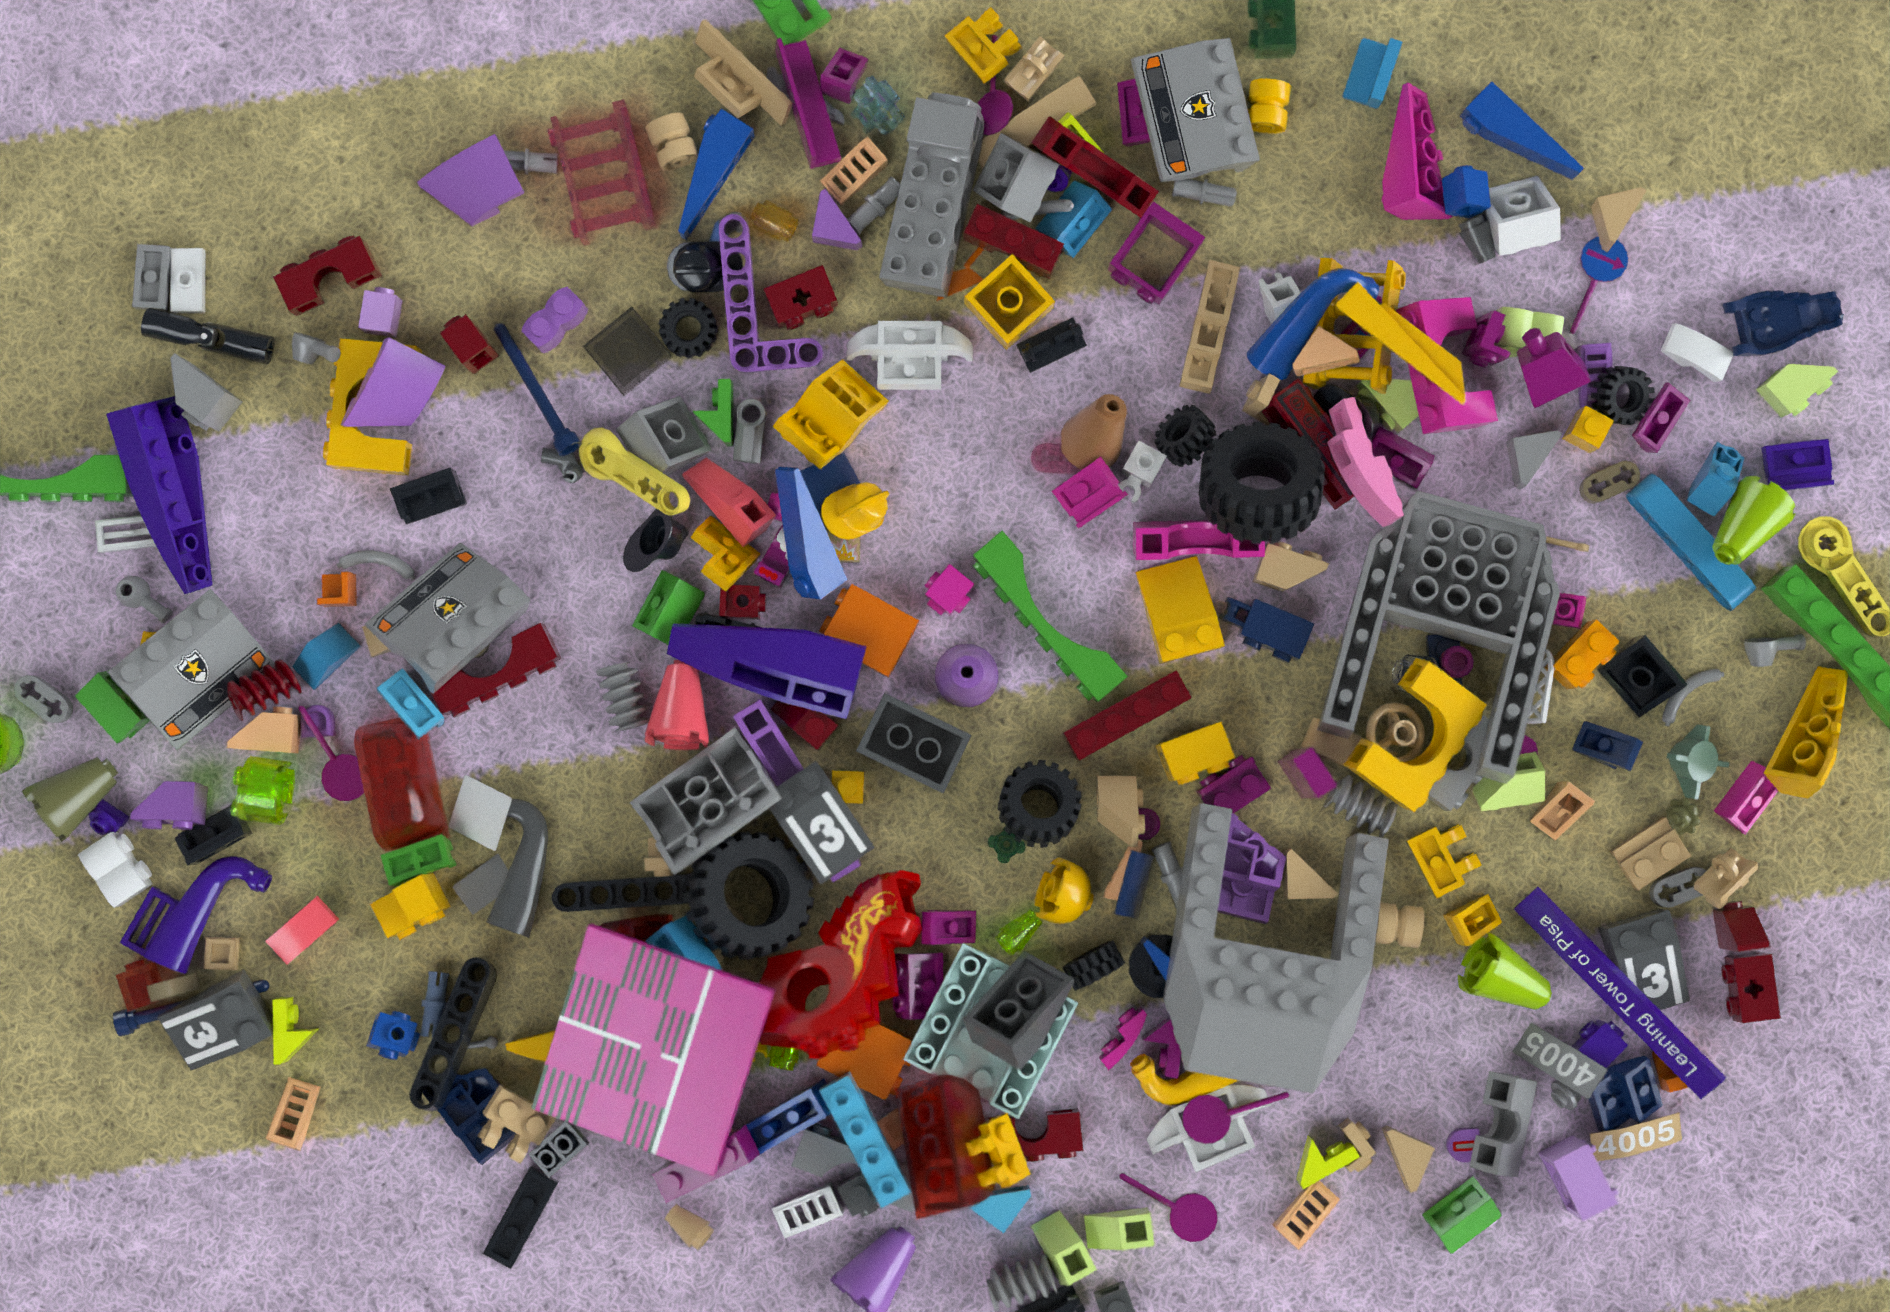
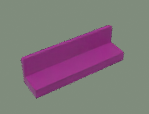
M777 38L775 53L789 100L793 103L792 110L810 169L840 162L841 155L807 41L783 45L782 38Z

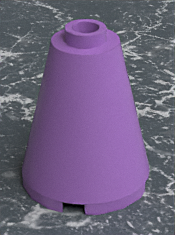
M973 644L956 645L948 649L940 657L936 665V686L945 700L959 707L980 705L988 700L996 689L998 683L996 662L991 654L980 646ZM964 666L973 669L972 677L964 678L961 675V670Z
M901 1226L897 1230L892 1227L889 1228L836 1272L830 1281L843 1293L851 1297L865 1311L887 1312L915 1252L916 1246L912 1243L915 1237Z

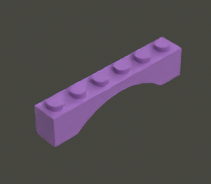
M760 699L733 715L748 743L777 787L804 769L763 700ZM856 860L831 877L832 882L862 865L860 860Z

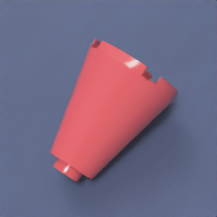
M678 659L674 660L673 664L666 667L645 731V742L652 746H655V740L664 742V749L698 750L700 743L706 748L708 747L709 733L699 670Z

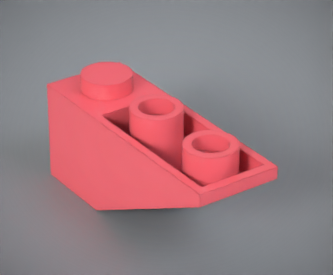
M708 458L703 459L682 474L683 478L742 547H745L763 534L776 517V514L755 490Z

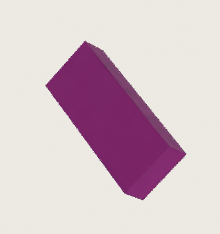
M1312 747L1295 749L1277 761L1301 799H1318L1337 787V784Z

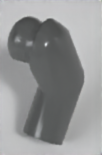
M543 447L541 463L557 465L563 474L564 480L568 483H575L580 480L583 475L582 466L573 453L559 456L556 449Z

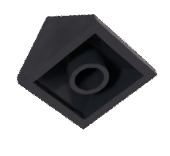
M1646 635L1633 637L1617 651L1609 662L1597 669L1639 718L1688 685Z

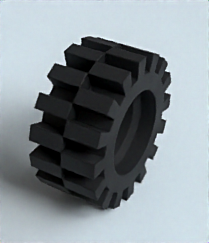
M681 298L677 303L671 302L669 304L670 307L667 310H663L662 319H659V333L662 341L671 352H674L676 356L681 358L682 356H686L687 359L693 358L692 356L696 355L698 357L702 356L704 351H709L712 348V343H715L717 339V321L712 311L702 301L697 302L694 298L689 300ZM684 317H693L700 322V333L692 340H684L677 335V324Z
M1615 366V368L1609 367L1605 369L1606 373H1600L1597 376L1601 382H1594L1592 386L1597 388L1596 393L1591 392V398L1597 400L1591 403L1593 409H1598L1597 412L1614 420L1613 423L1633 425L1636 424L1635 421H1641L1643 418L1641 413L1646 414L1649 409L1646 407L1647 404H1652L1654 398H1649V394L1655 393L1654 387H1648L1652 383L1651 378L1645 377L1647 373L1638 370V368ZM1626 383L1629 388V398L1627 403L1620 408L1616 403V393L1618 388Z
M1183 405L1182 411L1179 408L1173 410L1174 415L1168 414L1165 417L1167 421L1159 424L1161 430L1155 433L1157 437L1154 440L1156 448L1165 454L1166 458L1175 466L1183 467L1184 464L1189 466L1193 464V459L1199 461L1201 459L1200 454L1207 451V446L1214 440L1212 437L1216 436L1215 424L1195 405L1190 407Z
M1110 940L1076 957L1064 965L1062 969L1065 974L1074 979L1075 982L1072 987L1076 991L1116 971L1125 964V961L1114 940Z

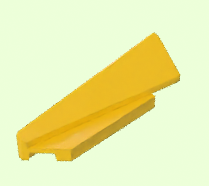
M1358 282L1336 303L1335 307L1461 405H1464L1466 397L1462 362L1384 302L1380 306Z

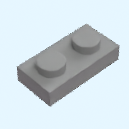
M137 244L133 308L168 311L171 268L170 246Z

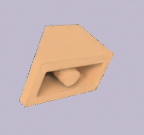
M273 707L272 713L261 712L227 741V748L299 753L302 715L292 714L293 708Z

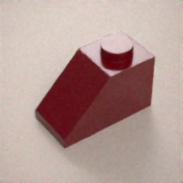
M778 700L770 708L816 750H819L839 727L826 714Z
M1730 901L1723 906V909L1713 910L1718 947L1720 949L1741 952L1770 947V941L1754 907L1743 906L1742 901Z

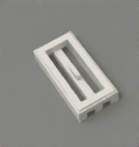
M141 515L95 520L97 550L99 553L156 547L153 539L105 545L104 540L150 535L147 528L104 533L103 527L145 523Z

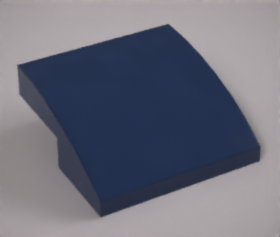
M845 453L836 456L821 469L816 465H812L800 471L821 520V506L826 497L849 485L860 483Z
M1130 851L1114 914L1138 919L1154 856Z
M1645 1055L1607 1068V1072L1589 1098L1594 1120L1600 1132L1615 1130L1630 1118L1641 1123L1663 1106L1650 1059Z

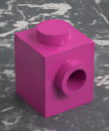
M949 564L941 574L936 571L925 584V587L929 589L925 596L930 599L927 605L939 615L946 612L951 616L954 611L960 614L971 600L967 594L974 587V583Z

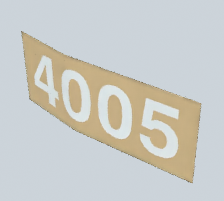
M1679 1112L1622 1129L1590 1133L1591 1145H1595L1597 1151L1593 1152L1597 1161L1629 1157L1682 1140Z

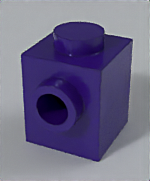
M1597 1020L1595 1023L1590 1021L1581 1028L1578 1033L1581 1037L1571 1047L1607 1068L1629 1045L1622 1039L1625 1035L1624 1032L1615 1023L1610 1021L1607 1024L1604 1021Z

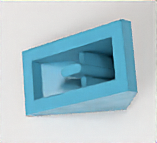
M1026 1185L965 1194L966 1205L1004 1234L1031 1197L1030 1187Z

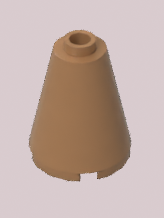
M1113 394L1102 395L1066 421L1060 434L1061 450L1071 464L1082 470L1099 457H1102L1108 467L1113 466L1122 451L1127 407L1124 401Z

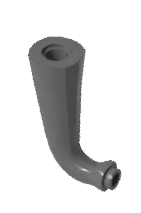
M512 799L507 817L514 818L520 822L523 828V837L486 923L530 938L545 868L548 829L546 820L537 807L524 800Z

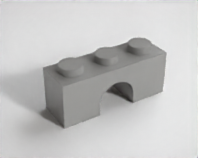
M1484 715L1481 721L1471 728L1465 737L1466 761L1464 765L1455 771L1447 768L1443 777L1436 781L1428 792V798L1444 811H1451L1453 807L1456 810L1460 808L1468 797L1465 791L1471 783L1477 784L1483 778L1475 775L1489 721Z
M1489 1071L1483 1103L1491 1105L1493 1108V1124L1487 1134L1482 1136L1476 1135L1469 1167L1494 1175L1518 1177L1537 1081L1512 1074Z

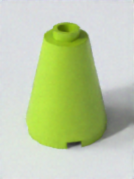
M1746 476L1738 482L1737 489L1731 497L1712 545L1715 557L1721 563L1726 565L1740 564L1794 519L1796 513L1793 514V509L1796 507L1795 503L1779 485L1772 481L1768 485L1758 482L1761 478L1758 476Z
M1487 933V938L1481 937L1469 947L1461 962V965L1466 967L1464 976L1458 974L1457 979L1459 988L1462 991L1471 995L1533 1010L1548 1004L1552 996L1550 982L1498 936Z

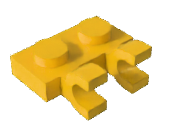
M992 7L986 10L975 22L969 16L944 35L946 41L983 84L1008 65L1005 56H1011L1022 48L1018 42V37L1010 28L995 43H992L986 36L987 34H994L1003 27L1002 23L998 20L999 15Z
M1459 824L1445 830L1441 834L1437 827L1433 826L1406 840L1435 898H1439L1465 885L1461 875L1482 866L1477 855L1474 853L1454 862L1447 846L1467 837L1464 829Z
M1008 1113L998 1115L979 1125L982 1136L965 1144L970 1156L976 1155L981 1151L984 1153L988 1152L992 1161V1168L977 1175L981 1187H986L995 1182L996 1184L1000 1183L1001 1187L1004 1188L1012 1186L1031 1175Z

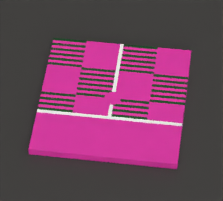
M590 924L587 927L531 1109L714 1176L719 1167L775 990Z

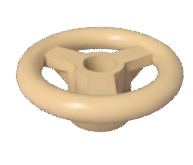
M1391 702L1378 707L1371 714L1366 725V740L1375 742L1384 750L1390 745L1408 746L1412 749L1407 754L1395 757L1399 761H1408L1418 757L1425 742V729L1421 718L1411 707L1402 703ZM1398 712L1407 716L1410 721H1400ZM1387 714L1389 727L1386 730V736L1377 742L1375 735L1376 726L1381 717ZM1397 729L1400 732V738L1396 735Z

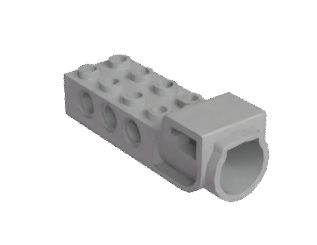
M935 92L928 95V99L916 97L907 135L909 150L879 278L888 287L947 298L984 137L982 108L971 99Z

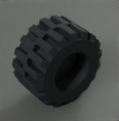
M1038 760L1037 765H1033L1032 761L1026 762L1022 769L1018 766L1013 770L1012 775H1009L1005 780L998 802L999 819L1001 824H1006L1004 830L1008 835L1011 833L1016 835L1014 840L1018 843L1023 839L1028 841L1027 846L1034 847L1035 843H1040V848L1047 847L1050 842L1055 845L1060 842L1063 836L1066 837L1075 825L1082 805L1080 804L1082 798L1081 791L1076 790L1078 786L1076 779L1070 780L1068 778L1070 772L1066 768L1062 772L1057 769L1059 764L1052 762L1051 767L1045 765L1046 760ZM1031 790L1045 791L1055 799L1058 811L1049 818L1033 817L1024 809L1021 797Z

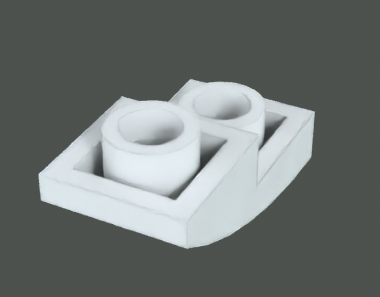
M1678 323L1671 325L1661 349L1662 353L1680 366H1692L1713 382L1723 380L1733 357V352L1718 342Z

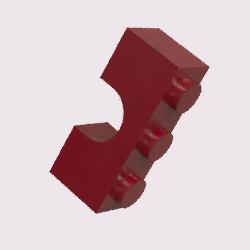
M979 204L976 205L964 231V241L983 248L990 253L998 251L1008 256L1013 254L1025 269L1046 279H1050L1064 247V243Z
M361 236L345 237L337 243L338 246L328 251L326 249L315 251L309 255V260L300 264H288L280 269L279 274L273 276L283 300L292 314L299 316L325 303L320 293V283L329 273H342L346 283L353 289L382 276L367 242Z
M1078 1108L1046 1111V1130L1041 1136L1033 1139L1020 1135L1016 1129L1015 1117L1008 1115L1026 1162L1042 1161L1045 1159L1044 1155L1057 1154V1158L1060 1159L1073 1158L1077 1156L1076 1152L1083 1151L1080 1112ZM996 1116L982 1117V1121L985 1123ZM986 1152V1161L991 1160L988 1152Z

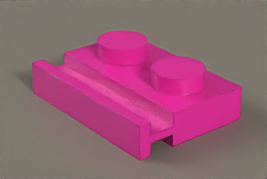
M1102 457L1093 461L1052 491L1068 515L1075 518L1078 529L1128 495L1126 491L1123 492L1118 486L1120 482Z

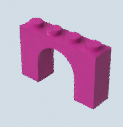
M1471 297L1422 300L1396 309L1399 315L1440 346L1444 337L1457 336L1478 328ZM1408 364L1423 434L1474 429L1498 421L1492 390L1465 392L1466 402L1464 405H1461Z

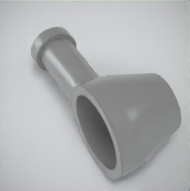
M298 332L293 334L292 353L294 360L313 365L319 355L325 357L330 362H336L340 358L341 353L338 347L325 344L324 340Z
M125 577L116 586V596L124 606L130 608L142 606L156 616L161 623H165L173 613L171 609L165 608L150 597V587L140 577ZM131 585L132 593L126 596L125 588Z
M1797 634L1793 637H1762L1744 640V648L1751 666L1755 667L1771 666L1777 651L1804 650L1806 647V640L1803 634Z

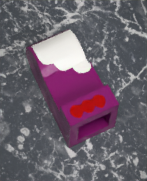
M783 525L778 530L765 556L754 571L756 576L779 588H782L790 573Z

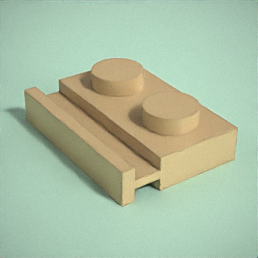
M1666 817L1660 818L1610 851L1635 891H1639L1691 857Z

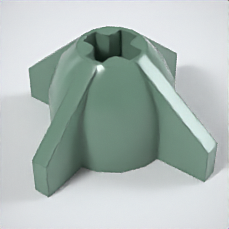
M1697 724L1683 740L1673 746L1670 753H1667L1670 766L1676 773L1684 796L1687 798L1699 800L1701 782L1710 779L1715 773L1717 766L1729 768L1730 762L1718 760L1717 749L1713 743L1709 742L1711 726Z

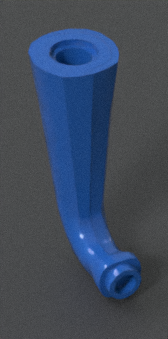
M1347 268L1334 269L1324 273L1310 283L1247 351L1246 356L1249 362L1265 375L1270 373L1280 380H1286L1293 368L1294 361L1331 301L1337 295L1348 292L1357 282L1376 299L1379 294V285L1376 284L1373 278L1363 276Z

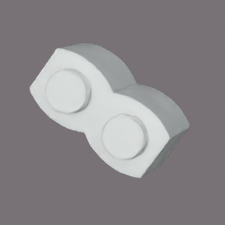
M110 832L78 854L82 864L114 908L122 906L153 885L149 879L152 876L150 869L143 861L135 859L131 852L134 850L132 842L125 834L120 835L118 832Z

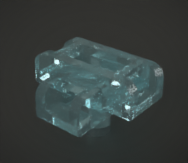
M872 75L863 81L862 87L853 94V98L858 105L850 115L853 119L858 118L864 125L862 130L865 134L872 132L877 127L882 134L887 135L893 132L905 118L896 106L900 97L886 80L877 82ZM865 111L869 113L872 117L871 119L866 116Z

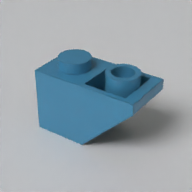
M1716 442L1692 482L1686 501L1715 517L1737 489L1744 457L1734 448Z

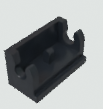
M447 468L389 488L401 519H404L407 525L467 504L457 473L452 468Z
M233 803L205 819V825H195L192 827V830L179 833L175 837V841L185 858L187 866L203 862L253 833L238 805Z

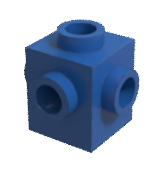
M392 1011V1015L379 1012L375 1017L366 1046L380 1050L378 1055L397 1061L398 1056L405 1057L409 1051L414 1052L420 1033L415 1032L418 1023L411 1022V1016L405 1013ZM392 1031L398 1034V1040L393 1039Z

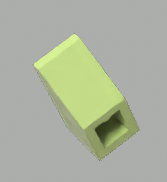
M1787 364L1778 369L1756 390L1781 418L1791 413L1793 416H1796L1809 405L1807 399L1812 394L1820 395L1833 384L1830 379L1839 371L1831 366Z
M1392 379L1391 383L1387 385L1386 394L1378 393L1370 387L1371 380H1362L1356 385L1360 390L1358 395L1367 396L1376 404L1378 412L1381 414L1379 417L1383 420V425L1389 431L1394 429L1398 434L1419 416L1411 380Z
M1536 752L1519 754L1514 777L1507 784L1483 777L1473 787V794L1481 811L1498 810L1500 808L1530 805L1545 801V769Z
M1148 1207L1084 1215L1088 1249L1128 1250L1155 1246L1151 1213Z
M1060 1210L1031 1225L1060 1285L1069 1286L1097 1270L1083 1241Z

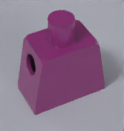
M1532 328L1524 333L1522 339L1526 346L1520 348L1516 353L1534 408L1591 382L1584 361L1559 332H1554L1544 337L1539 328Z

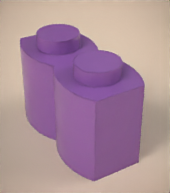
M568 287L561 288L548 299L544 309L535 312L526 320L522 327V332L542 353L549 352L562 341L565 331L577 327L584 320L588 309Z

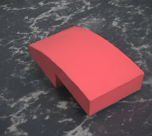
M317 895L265 942L288 965L334 925L339 918Z

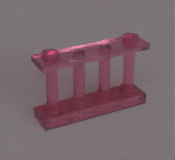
M625 99L612 102L614 113H610L609 117L571 127L562 128L557 116L550 117L553 128L547 129L552 148L558 147L575 219L570 220L574 238H580L584 246L590 245L587 232L636 221V223L642 222L645 231L658 228ZM609 130L619 131L622 143H618L616 148L569 159L565 141ZM621 160V163L627 162L629 173L624 174V178L580 189L576 188L573 171ZM626 190L629 193L634 192L637 203L632 204V208L584 220L581 201Z

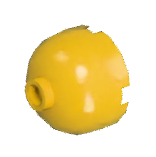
M1058 857L1050 863L1055 865L1051 873L1045 871L1041 878L1034 906L1040 907V912H1035L1037 917L1051 923L1066 924L1076 920L1084 911L1090 909L1094 895L1091 893L1090 879L1085 870L1071 861Z

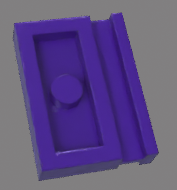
M1829 439L1769 445L1761 448L1765 479H1767L1768 484L1772 481L1785 491L1825 487L1835 484L1831 474L1833 468Z

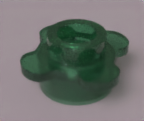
M1004 827L1001 833L996 836L991 835L988 838V846L994 848L998 854L997 859L999 862L1008 863L1012 856L1017 853H1023L1026 845L1023 841L1020 843L1015 841L1016 835L1014 833L1008 835ZM1005 841L1010 843L1007 848L1003 845Z

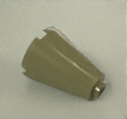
M96 757L27 786L22 790V793L28 802L34 804L37 814L62 842L70 836L115 786L117 781L114 777L119 773L107 758L101 762Z

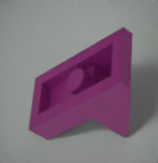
M839 48L821 74L820 85L822 94L851 104L857 82L866 69L868 58Z
M922 911L921 944L976 943V911Z
M1168 1016L1141 1038L1143 1041L1166 1044V1049L1160 1048L1158 1068H1163V1075L1165 1077L1178 1078L1181 1049L1176 1042L1171 1017Z

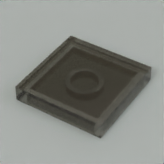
M630 307L583 345L584 349L623 396L673 357L633 307Z

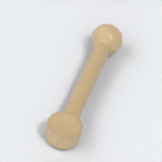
M1546 536V543L1582 552L1589 551L1590 545Z

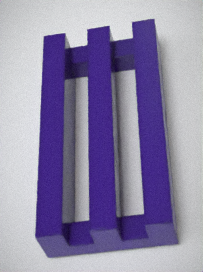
M155 886L151 887L120 943L143 955L180 900L174 899L171 895L160 891ZM156 897L159 898L158 905L136 943L132 942L134 934ZM168 903L170 905L168 910L166 911L160 924L158 925L149 943L144 949L142 947L144 942L146 941L148 935L150 934L159 916L161 915L166 904Z

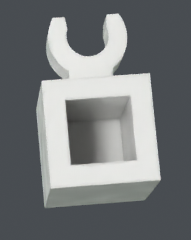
M1278 272L1274 273L1275 282L1271 284H1266L1263 278L1259 279L1265 314L1271 324L1301 293L1291 276L1283 278Z
M1138 441L1121 472L1129 478L1123 480L1118 485L1121 490L1125 487H1131L1134 490V496L1130 501L1132 503H1135L1141 495L1140 484L1149 488L1166 458L1165 454L1141 441Z

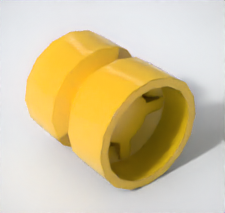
M1269 78L1255 79L1250 82L1248 101L1253 105L1248 109L1254 132L1268 134L1285 132L1288 112L1283 107L1289 104L1291 90L1289 83Z

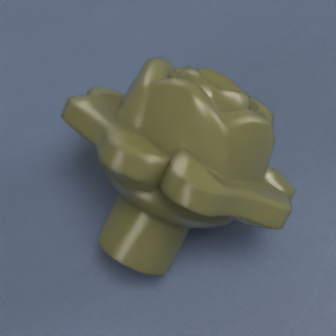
M1686 797L1681 800L1672 799L1670 801L1671 807L1666 809L1670 826L1675 828L1679 835L1686 832L1690 834L1695 833V826L1700 824V819L1698 818L1700 811L1697 806L1690 804L1689 799Z

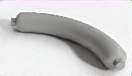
M1069 199L1042 201L1038 212L1034 216L1047 213L1070 212L1074 204ZM1004 210L1000 213L1012 220L1020 219V217Z
M366 550L350 553L341 557L337 564L338 568L347 569L358 564L376 563L390 567L405 579H415L414 569L406 562L394 555L381 551Z
M1710 669L1686 679L1685 681L1688 685L1671 696L1665 706L1662 716L1665 726L1670 727V724L1675 722L1677 711L1689 693L1699 686L1719 681L1721 677H1724V672H1721L1719 669Z

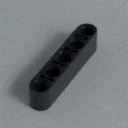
M688 874L567 882L558 885L554 889L552 902L556 909L562 912L685 904L683 903V893L689 891V886L685 885ZM662 881L670 883L673 888V894L669 899H662L657 894V886ZM630 883L636 884L641 891L640 898L635 902L628 900L625 896V888ZM597 886H603L608 891V899L604 904L596 902L593 898V891ZM565 888L572 889L576 894V901L572 906L565 905L561 900V893Z
M475 957L467 960L456 980L410 1090V1101L418 1109L431 1112L437 1111L446 1102L496 982L497 971L494 965L482 958ZM479 966H484L486 970L485 977L481 981L475 982L473 979L474 970ZM466 996H471L473 999L471 1009L467 1012H462L460 1008L462 999ZM458 1026L460 1037L457 1041L450 1043L447 1037L448 1032L452 1027ZM444 1056L447 1059V1068L438 1074L435 1071V1062ZM432 1087L434 1099L425 1105L422 1101V1093L425 1089Z

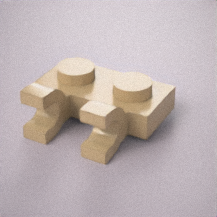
M499 1085L482 1112L489 1120L481 1129L478 1137L482 1139L481 1142L494 1149L500 1139L503 1127L515 1132V1137L508 1144L505 1151L509 1153L511 1159L521 1164L527 1154L530 1142L540 1145L556 1118L531 1109L533 1102Z

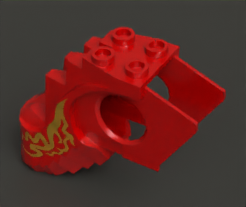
M898 870L894 872L888 871L881 875L877 874L870 879L868 878L857 886L851 897L846 895L841 907L835 909L830 923L826 920L824 921L818 934L825 945L767 958L768 964L758 984L774 989L775 992L759 1039L760 1045L803 1050L811 1059L824 1058L828 1056V1053L836 1050L849 1052L859 1048L858 1043L866 1040L865 1029L880 1025L879 1001L899 996L895 948L912 947L922 931L921 920L916 916L912 898L921 886L918 873ZM821 985H829V993L825 1001L819 1007L806 1011V999L809 993Z

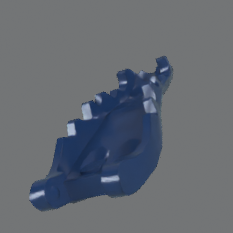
M1768 290L1722 305L1724 314L1734 313L1741 343L1732 347L1733 356H1764L1780 352L1818 332L1841 326L1844 316L1841 310V301L1835 291L1810 295L1809 293H1785L1782 290Z

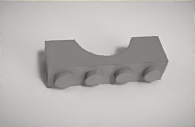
M815 1123L813 1127L805 1129L791 1166L822 1178L826 1172L836 1165L857 1163L844 1138L841 1139L831 1135L832 1129ZM905 1158L904 1162L897 1161L911 1185V1193L894 1201L891 1205L913 1213L925 1182L927 1171L922 1170L923 1164Z

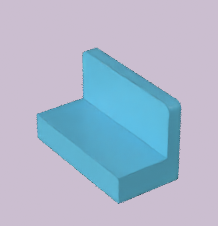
M403 668L377 687L378 693L417 739H420L435 726L439 728L443 725L444 716Z

